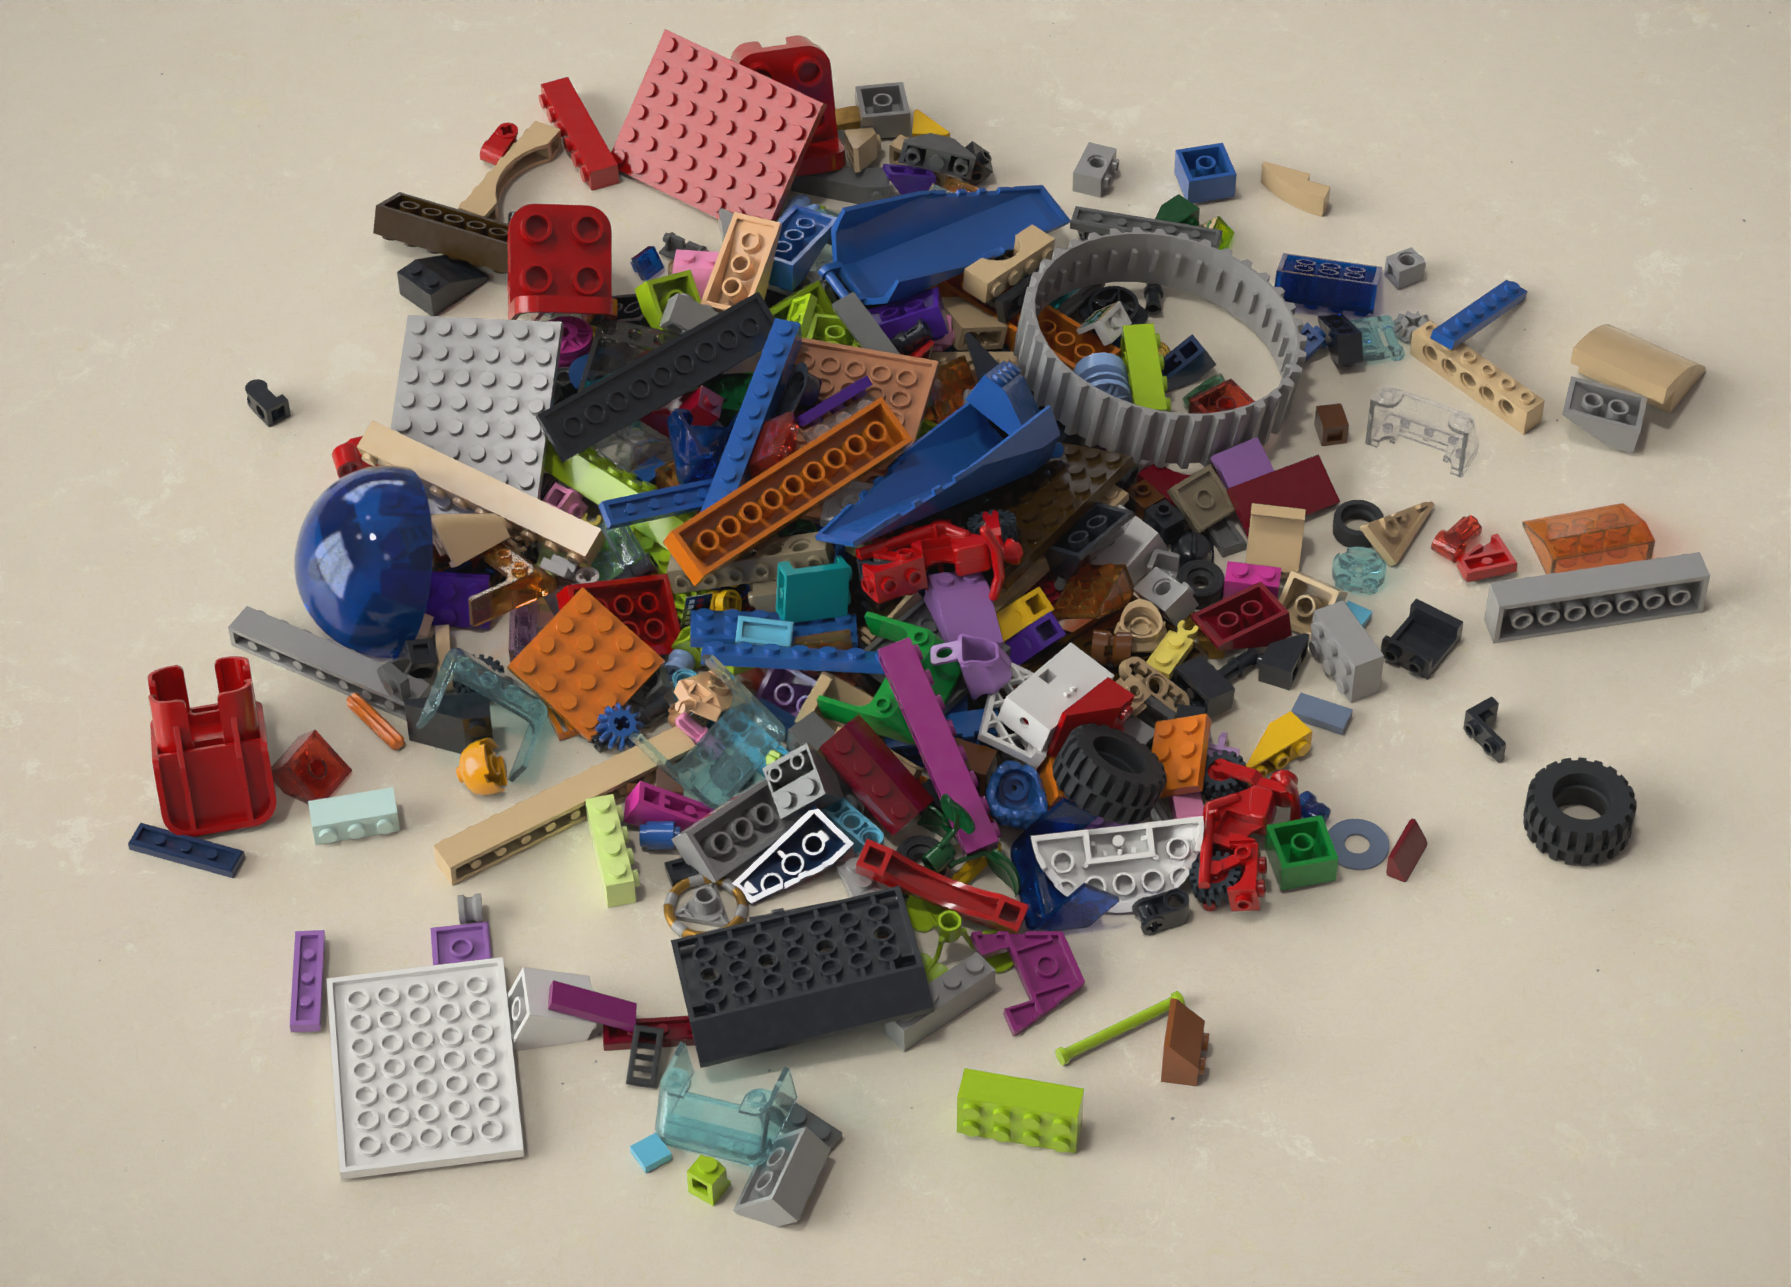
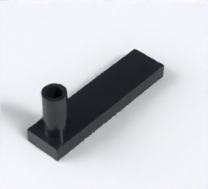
M1033 272L1002 295L994 297L987 303L977 298L978 302L995 308L998 321L1004 324L1008 323L1022 311L1026 289L1029 287Z

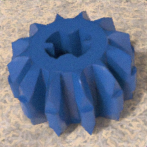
M616 703L614 709L607 706L604 710L605 714H599L597 720L601 724L597 725L595 729L596 732L603 733L599 738L600 742L609 741L608 749H612L617 744L618 750L621 752L625 749V745L632 748L635 746V740L641 739L642 733L639 730L643 729L644 723L637 721L640 717V712L630 713L631 705L622 710L621 704ZM618 723L624 726L621 731L616 729Z

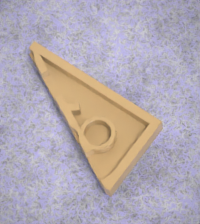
M1432 501L1422 502L1362 525L1360 530L1388 566L1396 565L1435 504Z

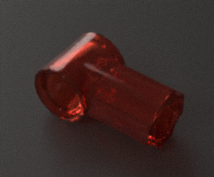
M1463 516L1448 531H1439L1431 544V550L1447 560L1457 563V558L1463 555L1467 546L1481 534L1482 526L1474 516Z

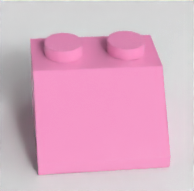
M676 249L672 274L691 269L700 299L702 300L719 252Z

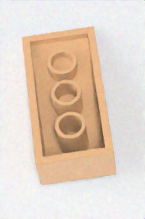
M734 212L700 304L710 305L716 309V312L721 313L758 291L765 300L782 224Z

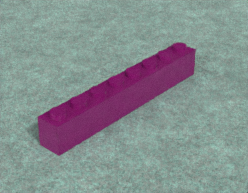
M910 637L878 649L879 662L939 799L941 800L942 795L947 793L969 813L975 823L974 833L967 834L960 828L955 834L964 857L985 849L989 851L997 849L998 838H1001L1000 830L995 821L990 822L987 815L990 812L987 800L984 796L979 797L976 787L979 786L974 771H968L965 765V761H968L963 746H957L953 736L957 735L951 719L946 721L942 712L945 710L944 702L940 694L935 695L931 686L934 685V680L929 669L924 670L920 661L923 660V655L918 644L913 645ZM948 819L949 822H950V825H951V827H952V829H953V828H954V822H952L950 819Z

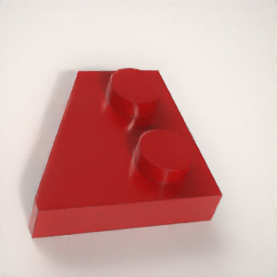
M1499 534L1492 535L1491 541L1485 546L1478 544L1470 552L1464 553L1457 558L1456 567L1466 582L1517 572V562Z

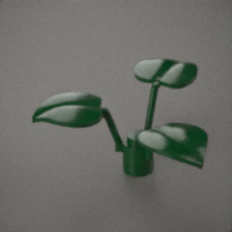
M947 793L942 795L940 800L945 816L935 807L928 805L924 809L917 825L928 829L943 839L921 857L924 866L939 873L946 866L953 869L958 864L985 856L990 869L1013 890L1016 897L1021 889L1019 873L1010 859L999 850L993 849L990 852L988 849L954 860L956 851L952 845L956 846L958 844L955 834L960 828L967 834L975 832V823L969 813ZM948 819H950L952 822H954V828H953V829L951 828V825H950V822L948 821Z

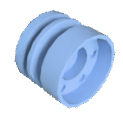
M1105 352L1093 353L1084 357L1076 364L1073 370L1076 375L1094 387L1116 398L1132 403L1126 365L1120 357Z

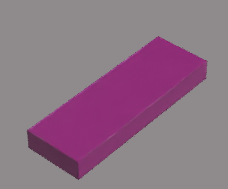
M555 980L552 981L549 987V1010L630 1032L633 1031L634 1025H636L637 1003Z

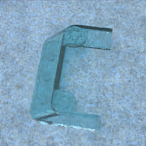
M680 1042L660 1081L655 1131L665 1145L747 1166H758L764 1163L798 1098L790 1068H783L772 1091L761 1088L751 1090L745 1095L739 1105L688 1092L691 1087L694 1069L686 1043Z

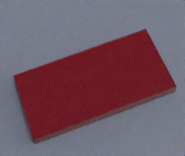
M1319 454L1226 490L1247 537H1249L1252 503L1306 509V516L1340 503V499Z

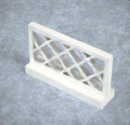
M1012 663L1010 670L1014 679H1011L1002 688L1009 695L1014 690L1013 685H1021L1034 673ZM999 692L992 696L988 694L977 739L1024 761V766L1028 764L1036 770L1045 759L1048 746L1043 751H1040L1017 733L1009 735L1003 726L1004 723L997 719L993 711L994 708L998 707L1001 710L1005 699L1001 697ZM995 727L1000 737L997 738L987 733L988 728ZM1020 739L1025 750L1016 747L1013 740Z

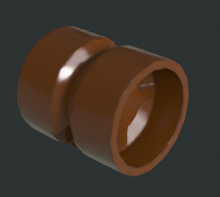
M1094 629L1091 658L1101 666H1106L1109 662H1112L1114 667H1119L1122 661L1131 658L1133 633L1117 631L1115 635H1111L1110 631ZM1113 645V652L1105 651V646Z

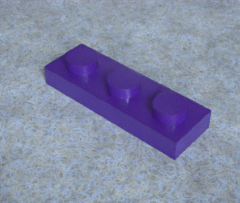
M865 376L794 419L799 427L808 424L811 428L824 420L822 415L828 411L833 415L845 408L846 406L843 402L852 398L853 401H856L867 394L865 389L873 384L869 377Z

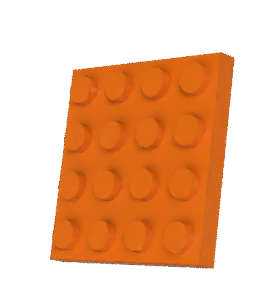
M582 587L507 666V669L590 743L591 736L598 733L595 729L596 726L601 724L597 720L599 714H605L604 710L607 706L614 709L616 703H620L623 707L664 664L665 660Z

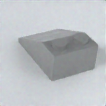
M1571 376L1562 415L1606 446L1633 453L1641 431L1647 397L1635 392Z

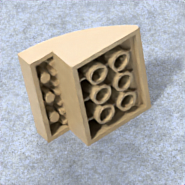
M1610 324L1598 326L1585 335L1573 347L1571 364L1579 367V373L1605 385L1641 394L1647 397L1648 404L1668 413L1672 412L1706 370V367Z

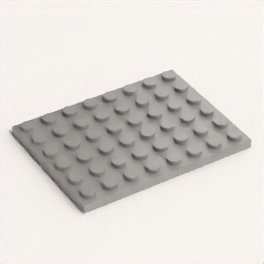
M408 315L391 429L540 500L548 438L537 421L536 416L553 406L564 328L562 322ZM384 470L378 509L380 515L422 517L432 514H475V510L469 507L466 510L461 509L452 503V499L446 496L443 499L438 498L429 492V488L423 485L420 488L415 487L406 480V477L400 474L398 477H395Z

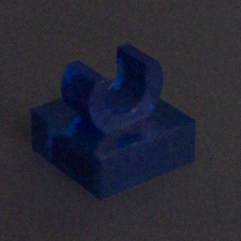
M655 246L646 247L631 258L632 262H630L634 272H638L641 280H649L665 268Z

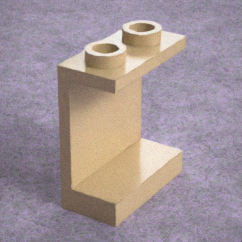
M1252 503L1245 563L1282 568L1281 578L1287 579L1291 570L1299 571L1306 509Z
M822 671L797 714L795 722H799L814 711L826 724L836 731L838 726L846 724L823 717L817 703L819 695L855 706L866 705L874 697L829 671Z

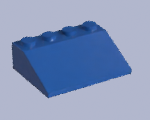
M1002 361L982 377L965 400L1010 435L1039 413L1040 410L1024 376L1020 374V368L1010 361L1008 363Z

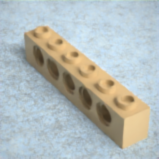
M1431 320L1412 332L1410 355L1524 435L1541 423L1544 399L1464 343L1450 350L1430 339L1433 329L1438 327Z

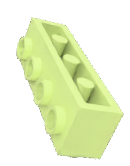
M613 794L585 799L587 822L607 906L609 908L636 903L635 887H639L640 882L637 869H631V865H634L632 848H626L625 844L629 843L627 827H621L620 822L624 821L621 804L616 805Z

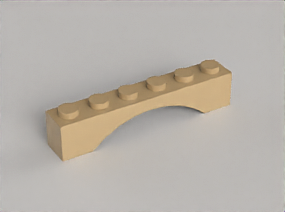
M534 121L524 131L519 140L512 144L504 157L499 159L497 165L486 174L482 182L474 187L467 199L460 203L458 209L499 221L498 202L502 192L511 181L523 172L538 165L548 163L562 148L561 130Z

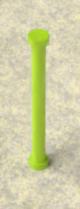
M1179 991L1171 993V997L1066 1048H1057L1055 1054L1061 1065H1066L1070 1062L1071 1058L1168 1012L1171 998L1178 999L1185 1005L1182 994Z

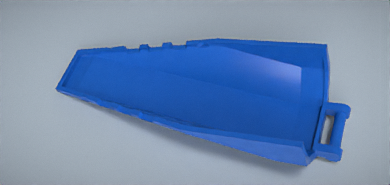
M1043 185L998 187L996 191H986L985 188H978L976 192H967L965 189H958L955 193H946L945 190L917 191L843 207L831 228L833 262L823 265L819 269L818 274L823 280L828 281L840 299L847 296L849 292L835 274L839 275L851 293L854 292L863 305L890 303L907 299L964 272L965 268L980 258L991 260L1013 250L1015 235L1032 224L1048 234L1068 225L1071 220Z
M967 402L905 449L887 466L888 473L883 477L877 476L873 480L874 486L869 491L862 490L858 494L859 500L854 505L848 504L838 515L815 535L816 540L855 547L1034 473L1051 458H1060L1064 452L1063 445L1058 442L1060 431L1052 407L1046 406L1004 439L991 426L988 418Z

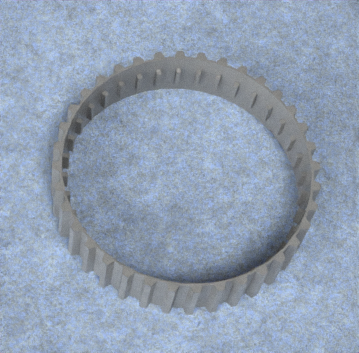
M1133 227L1132 232L1121 233L1118 229L1114 228L1110 229L1108 235L1100 236L1095 232L1089 233L1088 240L1083 242L1074 238L1070 240L1068 249L1064 250L1057 247L1053 251L1051 260L1043 259L1041 261L1039 271L1033 272L1029 287L1026 289L1015 336L1014 356L1018 357L1016 366L1020 368V374H1024L1030 390L1034 392V399L1037 405L1051 406L1056 421H1060L1066 426L1064 432L1068 435L1078 434L1085 438V445L1089 447L1099 445L1106 448L1107 451L1131 455L1136 464H1139L1141 460L1153 461L1155 466L1163 468L1166 463H1176L1181 469H1188L1189 463H1200L1206 467L1209 464L1212 465L1211 457L1217 453L1258 437L1261 445L1264 446L1268 443L1270 433L1277 434L1280 431L1282 421L1288 417L1307 353L1304 352L1307 336L1301 334L1304 323L1302 319L1294 318L1296 306L1294 303L1285 302L1283 298L1284 289L1282 287H1273L1269 283L1270 275L1266 272L1258 273L1252 269L1253 262L1248 259L1240 261L1233 257L1232 250L1228 248L1219 250L1211 247V242L1206 239L1200 242L1190 240L1186 233L1173 236L1167 235L1163 229H1156L1154 233L1143 232L1139 227ZM1141 282L1155 283L1183 290L1224 308L1250 327L1265 343L1274 357L1281 375V381L1279 386L1265 397L1249 405L1229 411L1207 414H1183L1138 406L1094 387L1067 367L1049 347L1040 330L1037 316L1057 298L1076 289L1095 284Z

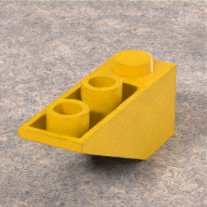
M1037 587L996 613L1003 643L1028 625L1054 610L1040 587Z
M1289 711L1269 723L1246 766L1258 770L1265 778L1273 771L1284 768L1293 759L1307 754L1311 749L1313 731L1292 711Z

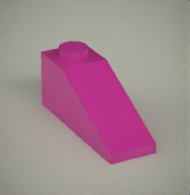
M639 781L625 799L624 822L640 827V824H647V821H675L676 827H681V832H683L715 810L716 807Z

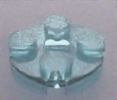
M1365 547L1347 548L1346 553L1341 555L1338 553L1333 559L1332 578L1335 581V586L1339 589L1352 593L1372 595L1378 591V587L1385 580L1386 563L1384 560L1381 561L1377 557V553L1372 549ZM1362 568V572H1356V569Z

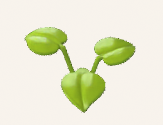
M909 895L906 908L912 928L921 933L929 932L933 928L938 931V946L934 958L932 959L928 954L920 952L927 981L930 983L948 971L945 965L938 963L945 942L953 943L960 936H963L972 950H975L967 933V928L961 927V917L957 912L944 910ZM999 930L982 931V934H996ZM1009 952L985 959L996 970V973L1005 972L1014 966Z

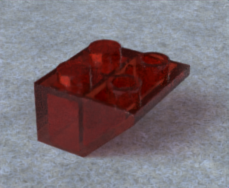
M787 412L764 423L749 463L751 480L799 450L800 441L796 439L798 425L795 424L793 412Z

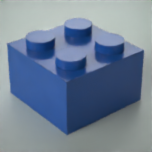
M1223 143L1175 150L1174 173L1185 199L1191 203H1199L1235 197L1237 174Z

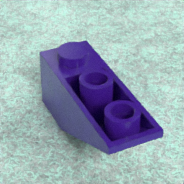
M1050 611L1005 641L1004 644L1011 647V655L1009 656L1011 662L1021 666L1060 641L1066 633Z

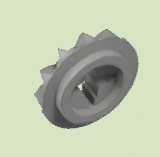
M1409 311L1405 315L1398 314L1397 319L1393 321L1394 334L1401 340L1411 343L1412 332L1429 321L1428 315L1421 316L1419 311L1415 314Z

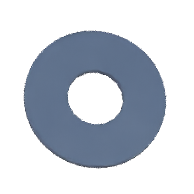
M1347 819L1336 823L1328 831L1339 859L1338 865L1344 868L1368 870L1381 864L1388 855L1389 839L1386 833L1378 825L1370 821ZM1354 835L1362 836L1368 840L1370 847L1363 853H1353L1346 848V839Z

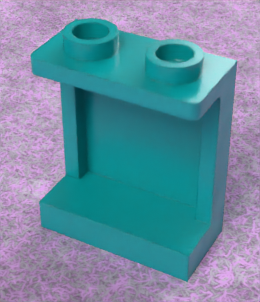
M841 555L835 556V564L796 569L791 566L789 561L778 562L775 611L781 620L796 623L847 616V608L851 603L849 581L852 580V568L850 564H847Z

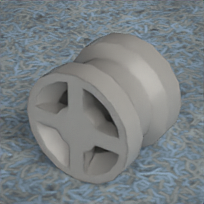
M481 893L474 894L473 897L458 895L460 924H466L469 920H475L477 923L483 922Z

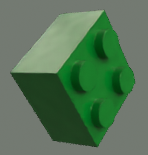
M1322 815L1266 826L1264 847L1280 891L1336 881L1339 859Z

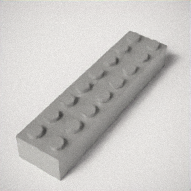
M1697 552L1493 582L1489 585L1484 621L1494 644L1702 613L1710 573L1701 553Z

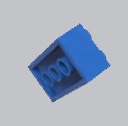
M794 205L778 221L782 224L768 284L777 286L782 290L793 291L804 280L831 237V228L837 217Z

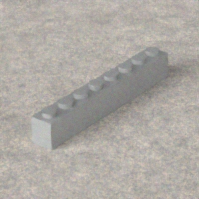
M246 606L228 626L232 646L345 695L351 696L353 693H358L371 706L406 721L404 702L400 701L395 695H390L385 690L378 676V668L384 665L378 660L370 659L353 649L342 647L329 639H323L306 629L302 630L285 620H279L249 606ZM405 674L409 678L411 697L408 699L432 697L429 683L423 679H417Z

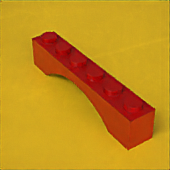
M869 839L866 840L856 863L855 873L891 888L900 886L901 892L944 910L955 911L961 917L990 929L1008 931L1009 934H1019L1028 912L1029 905L1003 894L979 889L945 877L910 860L894 849Z

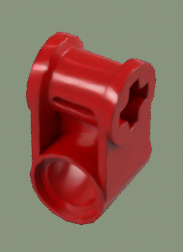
M509 122L500 124L490 138L482 145L480 160L496 166L499 159L504 157L510 150L512 144L518 141L516 138L518 127Z

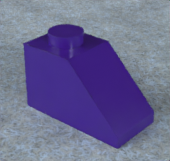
M883 164L882 169L901 195L917 191L934 190L936 176L933 171L909 165Z

